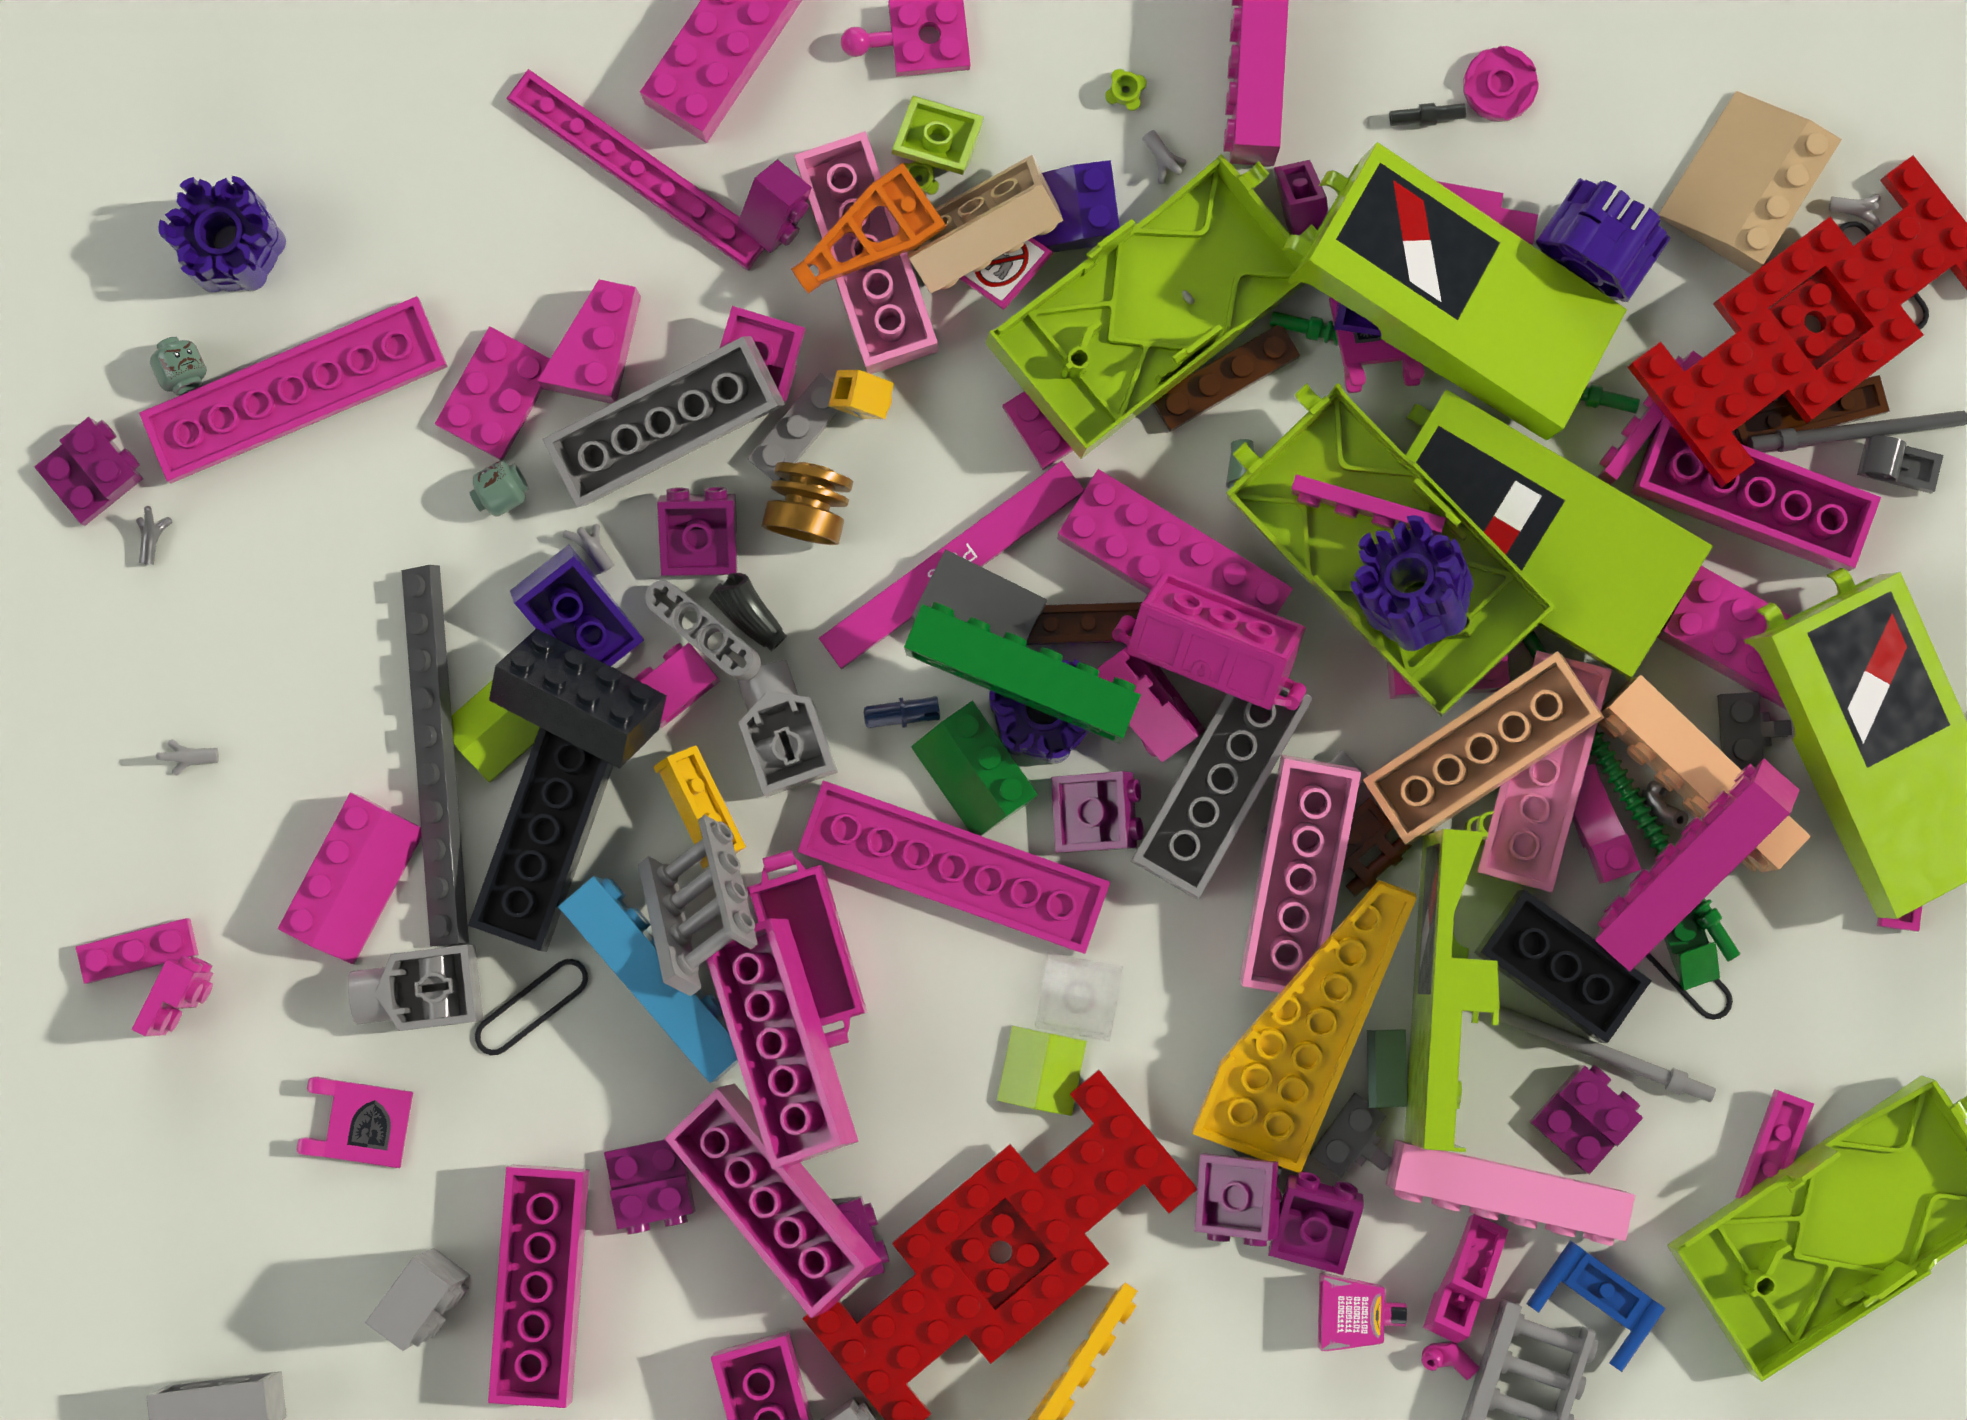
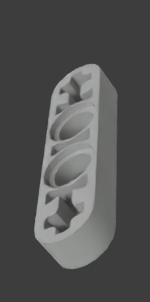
M659 580L649 586L645 595L647 607L735 679L747 681L757 675L761 666L760 656L747 643L672 583L666 580ZM663 593L677 604L673 610L659 599ZM689 611H696L698 615L696 624L692 628L684 629L682 626L684 615ZM715 632H722L724 638L721 646L718 649L709 650L707 645L709 637ZM732 650L747 662L744 668H741L737 662L728 656Z

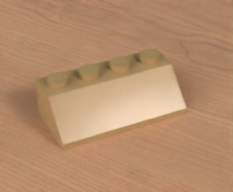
M1030 155L935 208L946 224V228L907 253L914 268L932 294L939 289L945 290L952 287L959 278L971 271L978 272L983 270L998 256L1017 251L1024 245L1025 241L1036 235L1048 234L1056 228L1058 223L1063 221V218L1033 155Z

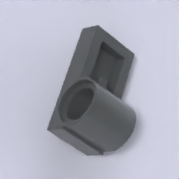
M1874 435L1865 440L1857 475L1931 494L1935 492L1944 455L1906 446L1907 443L1898 438Z

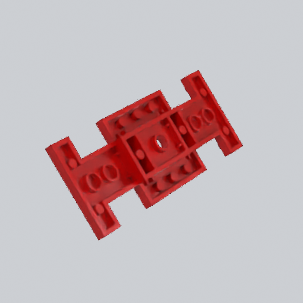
M1914 155L1880 180L1901 206L1902 210L1854 246L1830 216L1713 303L1736 334L1689 369L1683 371L1662 342H1659L1628 366L1631 373L1721 488L1755 463L1732 432L1782 394H1784L1807 424L1924 335L1901 305L1948 269L1953 272L1967 290V222ZM1806 316H1814L1819 320L1821 325L1820 332H1812L1806 327Z
M1099 1069L1070 1093L1071 1097L1094 1124L1036 1173L1010 1143L894 1240L892 1245L914 1270L915 1274L857 1322L839 1300L828 1311L816 1317L810 1318L806 1314L802 1318L884 1420H925L931 1415L930 1410L908 1385V1382L965 1334L987 1361L992 1364L1107 1267L1109 1262L1085 1233L1143 1184L1168 1214L1197 1191L1196 1185ZM997 1241L1008 1243L1012 1249L1010 1259L1003 1263L995 1262L989 1254V1249L993 1243Z

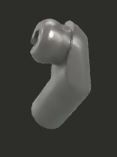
M1657 781L1649 782L1647 789H1643L1641 797H1646L1644 804L1652 807L1651 813L1658 816V821L1676 829H1682L1688 821L1687 813L1668 805L1662 800L1668 793L1662 784Z

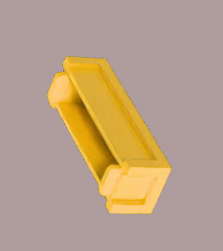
M697 745L667 756L653 766L655 772L660 773L694 845L703 839L698 819L706 815L717 822L725 823L730 828L733 834L732 842L735 854L746 848ZM707 855L699 862L702 869L709 867Z

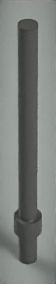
M1963 410L1796 431L1794 428L1778 429L1775 434L1748 437L1747 446L1758 451L1777 449L1778 452L1794 451L1798 446L1867 438L1874 435H1892L1964 426L1967 424V413Z

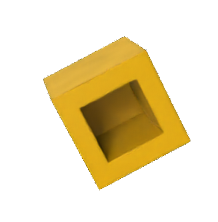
M837 370L828 406L862 419H886L892 402L891 395L894 383L861 370Z

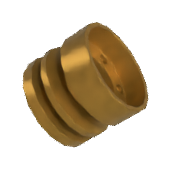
M777 462L774 474L788 481H772L770 488L786 496L785 501L774 500L767 502L761 527L771 532L802 541L824 545H838L844 519L829 512L830 507L848 506L849 499L835 492H850L853 481L824 466L806 462Z

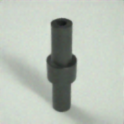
M1435 103L1419 104L1418 108L1389 112L1391 126L1420 123L1421 127L1434 126L1437 124V121L1466 118L1464 103L1436 106Z

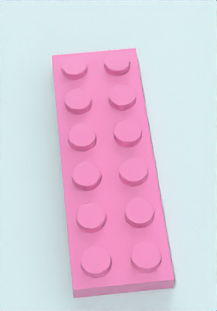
M1536 651L1532 668L1553 654ZM1564 658L1601 712L1612 669ZM1598 723L1500 786L1488 830V837L1485 841L1477 872L1553 892Z

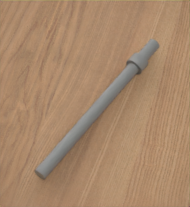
M1500 1005V1022L1664 1084L1666 1090L1681 1095L1684 1092L1711 1102L1714 1098L1716 1088L1688 1078V1073L1675 1068H1672L1671 1071Z

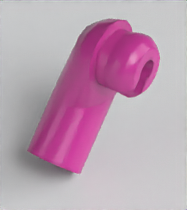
M1454 1342L1432 1343L1422 1351V1364L1431 1371H1436L1439 1367L1452 1366L1465 1380H1469L1479 1369V1366Z

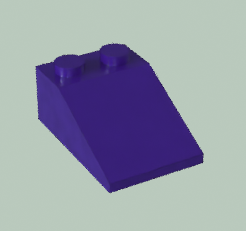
M1111 160L1075 164L1042 173L1058 204L1063 221L1058 223L1056 228L1048 234L1036 235L1033 239L1054 253L1093 248L1120 228Z
M569 544L510 590L514 604L535 629L537 628L544 633L550 634L554 638L577 650L583 651L585 654L609 666L615 664L644 641L639 631Z

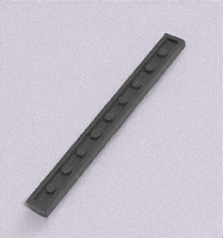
M425 565L401 571L430 947L469 943L441 573L440 565Z

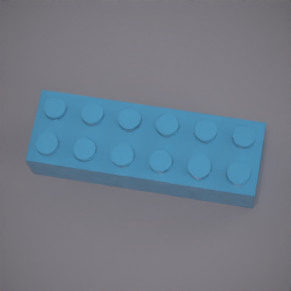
M593 876L560 904L558 908L709 1083L718 1081L738 1063L726 1021L721 1016L723 1012L719 1001L712 994L704 996L700 990L689 996L663 983L654 937L647 930L651 923L638 908L634 909L633 907L628 908L622 901L626 894L613 879L609 880L607 877L603 879Z

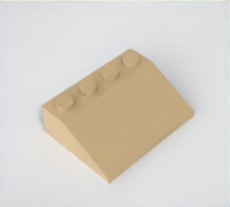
M1736 91L1658 215L1660 219L1748 273L1753 274L1766 262L1842 139L1807 118Z

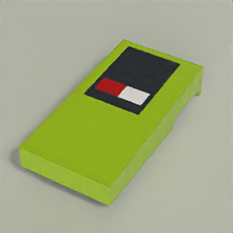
M1447 389L1432 412L1421 405L1414 404L1406 419L1422 426V429L1406 453V456L1413 462H1416L1556 606L1538 626L1624 676L1629 681L1713 545Z

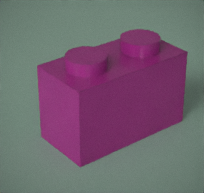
M777 159L754 178L737 226L769 253H772L781 244L789 245L798 235L800 228L797 227V224L809 208V204L806 202L812 187Z

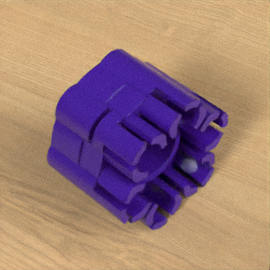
M232 176L234 184L227 178L219 180L215 186L202 179L197 181L194 177L184 180L180 187L186 192V195L183 192H177V204L181 207L180 210L175 208L165 214L171 221L169 225L161 219L159 221V234L176 250L178 262L182 265L180 269L208 292H219L221 290L239 291L243 289L255 291L260 289L266 283L268 274L286 245L285 235L277 227L274 218L267 211L265 202L243 179L237 176ZM224 227H237L236 237L233 242L227 247L216 249L214 241L217 233Z
M1579 178L1536 240V244L1542 253L1611 299L1628 302L1669 242L1670 236L1666 235L1667 232L1659 226L1660 216L1651 208L1647 210L1635 230L1631 229L1645 208L1644 204L1633 200L1623 216L1617 219L1630 200V197L1623 190H1619L1608 208L1604 211L1602 208L1617 186L1604 180L1595 184Z
M1411 515L1407 516L1411 530L1408 531L1405 523L1400 521L1393 529L1395 536L1393 540L1387 531H1376L1375 536L1378 544L1374 543L1370 532L1361 538L1358 546L1360 548V558L1364 566H1361L1355 573L1356 581H1351V588L1372 628L1380 630L1386 637L1397 642L1402 649L1416 651L1447 636L1456 635L1464 629L1467 623L1466 613L1469 608L1470 593L1474 582L1458 542L1455 539L1450 542L1448 536H1434L1428 523H1425L1423 517ZM1425 583L1416 592L1403 593L1412 584Z
M1067 659L1062 662L1076 667L1080 661L1074 659V662H1070ZM991 690L989 692L990 708L995 714L996 725L1001 734V742L1010 754L1024 755L1032 759L1058 764L1065 761L1071 751L1082 742L1086 735L1091 733L1060 719L1051 724H1037L1028 717L1027 705Z

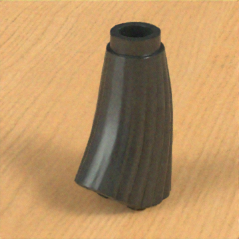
M731 573L723 585L719 583L714 588L709 599L742 632L772 652L782 643L787 635L782 631L783 628L757 594L749 577L742 573Z

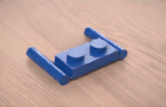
M1569 1241L1526 1304L1539 1313L1559 1283H1564L1631 1331L1609 1362L1613 1367L1623 1372L1666 1308L1574 1242Z

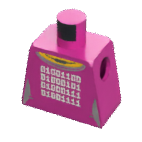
M1319 1273L1318 1348L1321 1351L1384 1343V1326L1406 1327V1303L1385 1302V1288L1382 1285Z

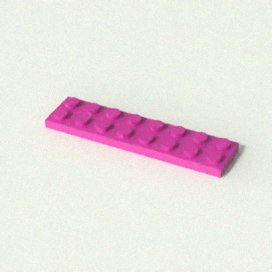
M418 296L142 411L139 415L166 481L171 484L445 369L448 365Z
M824 780L822 781L797 851L798 853L1083 954L1087 951L1110 882Z

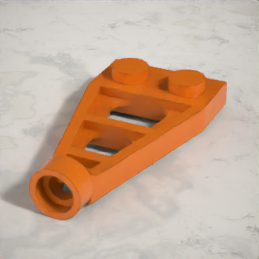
M901 163L873 182L807 257L791 268L804 290L809 294L825 282L916 249L944 230L946 224L904 163ZM883 206L888 209L899 225V232L896 236L884 241L872 242L863 233L862 224L876 207ZM853 233L863 246V252L846 262L836 261L831 253L832 246L845 234ZM812 265L819 269V275L816 277L810 270Z

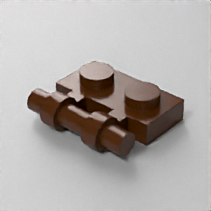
M1370 798L1354 810L1342 872L1343 874L1350 868L1356 876L1345 886L1354 897L1359 895L1365 888L1370 890L1378 882L1376 878L1391 865L1394 867L1403 860L1402 855L1412 847L1411 844H1404L1400 837L1392 844L1384 837L1394 827L1387 816ZM1375 845L1381 854L1365 867L1359 858Z

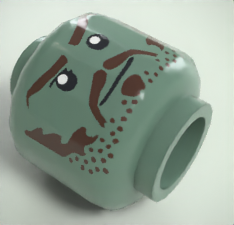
M169 337L160 341L157 344L158 350L150 358V365L160 387L167 392H174L178 396L201 387L203 384L202 379L205 377L207 369L197 346L192 341L179 340L178 337Z
M498 461L473 476L474 490L469 493L480 512L486 509L491 515L498 517L524 503L525 491L529 490V487L515 463L509 465L505 461Z

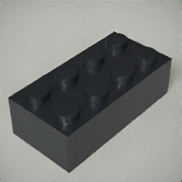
M536 628L495 665L489 701L620 769L659 730L667 695Z
M1526 890L1516 892L1474 952L1483 960L1498 961V971L1599 1043H1608L1652 981L1635 968L1628 971L1599 945L1594 938Z

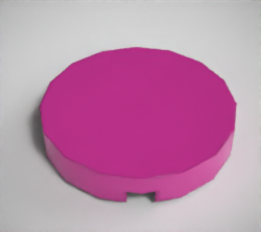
M1498 46V48L1483 50L1470 62L1463 78V93L1469 106L1479 116L1491 121H1510L1521 116L1534 102L1539 89L1535 72L1536 68L1531 59L1515 48Z

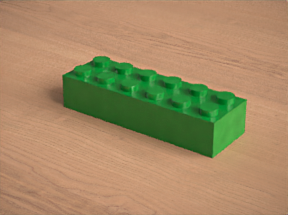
M933 602L931 607L924 604L921 605L904 645L906 656L1121 744L1141 697V694L1134 692L1136 685L1114 677L1113 682L1098 677L1100 672L1098 669L1078 662L1077 666L1073 667L1062 662L1063 655L1051 649L1042 647L1040 652L1026 647L1027 640L1015 634L1005 632L1004 637L991 633V625L976 618L969 617L967 622L955 618L953 609L940 603Z

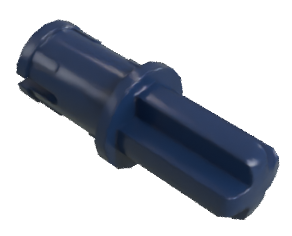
M937 696L906 701L902 697L899 698V702L866 706L863 711L864 722L868 728L902 724V727L905 728L909 723L940 720Z

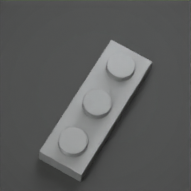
M821 373L818 374L748 458L753 465L773 481L783 479L774 474L776 463H796L840 411L828 406L834 383Z

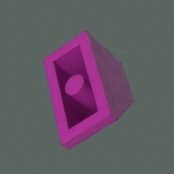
M1306 160L1274 167L1283 214L1290 235H1301L1311 224L1318 231L1328 213V203L1323 187L1319 186L1320 181L1311 161Z

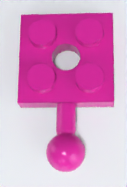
M889 0L891 31L867 33L863 28L850 27L841 36L843 51L852 57L864 55L869 48L893 46L896 77L970 70L971 67L963 0ZM930 26L937 29L940 34L939 40L932 44L923 42L919 37V32L922 28Z

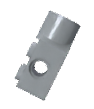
M787 660L760 666L757 675L750 680H737L748 711L738 724L762 794L765 797L838 773L814 702L811 697L798 695Z
M467 944L390 954L386 967L351 971L349 974V1004L353 1020L357 1025L392 1020L399 1031L483 1021L475 945Z

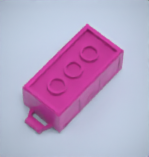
M1167 572L1161 574L1142 602L1137 619L1129 615L1123 616L1112 632V637L1115 641L1123 642L1128 646L1126 653L1268 710H1271L1273 704L1285 706L1289 710H1296L1306 694V687L1302 683H1296L1289 678L1306 627ZM1283 687L1290 689L1286 698L1279 695Z
M792 849L762 858L764 868L761 883L747 887L758 922L770 918L788 919L821 1025L825 1026L842 1020L844 1023V1028L825 1033L828 1047L832 1048L849 1043L850 1018L868 1012L825 869L822 865L805 869L801 862L794 857ZM796 864L798 872L769 880L767 873Z

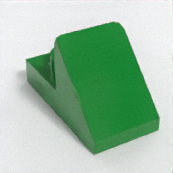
M1691 912L1664 938L1683 991L1720 978L1715 942L1708 941L1705 930H1702L1696 922L1698 915Z

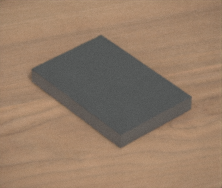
M945 549L911 617L916 619L922 604L931 607L933 602H937L953 609L955 618L967 622L969 617H973L991 625V633L1004 637L1005 632H1009L1028 641L1048 600Z

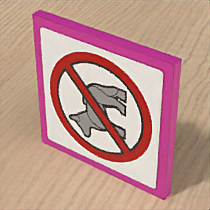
M1031 238L1025 241L1024 245L1017 251L1009 254L1004 253L993 259L983 270L978 272L971 271L959 279L1004 310L1053 255V252Z

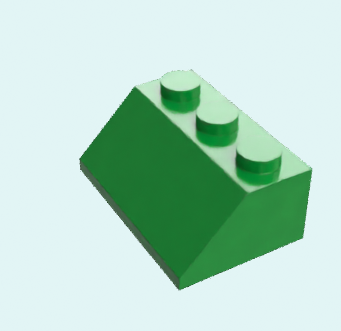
M973 700L940 722L911 746L971 833L980 836L984 835L1038 797L1031 783Z

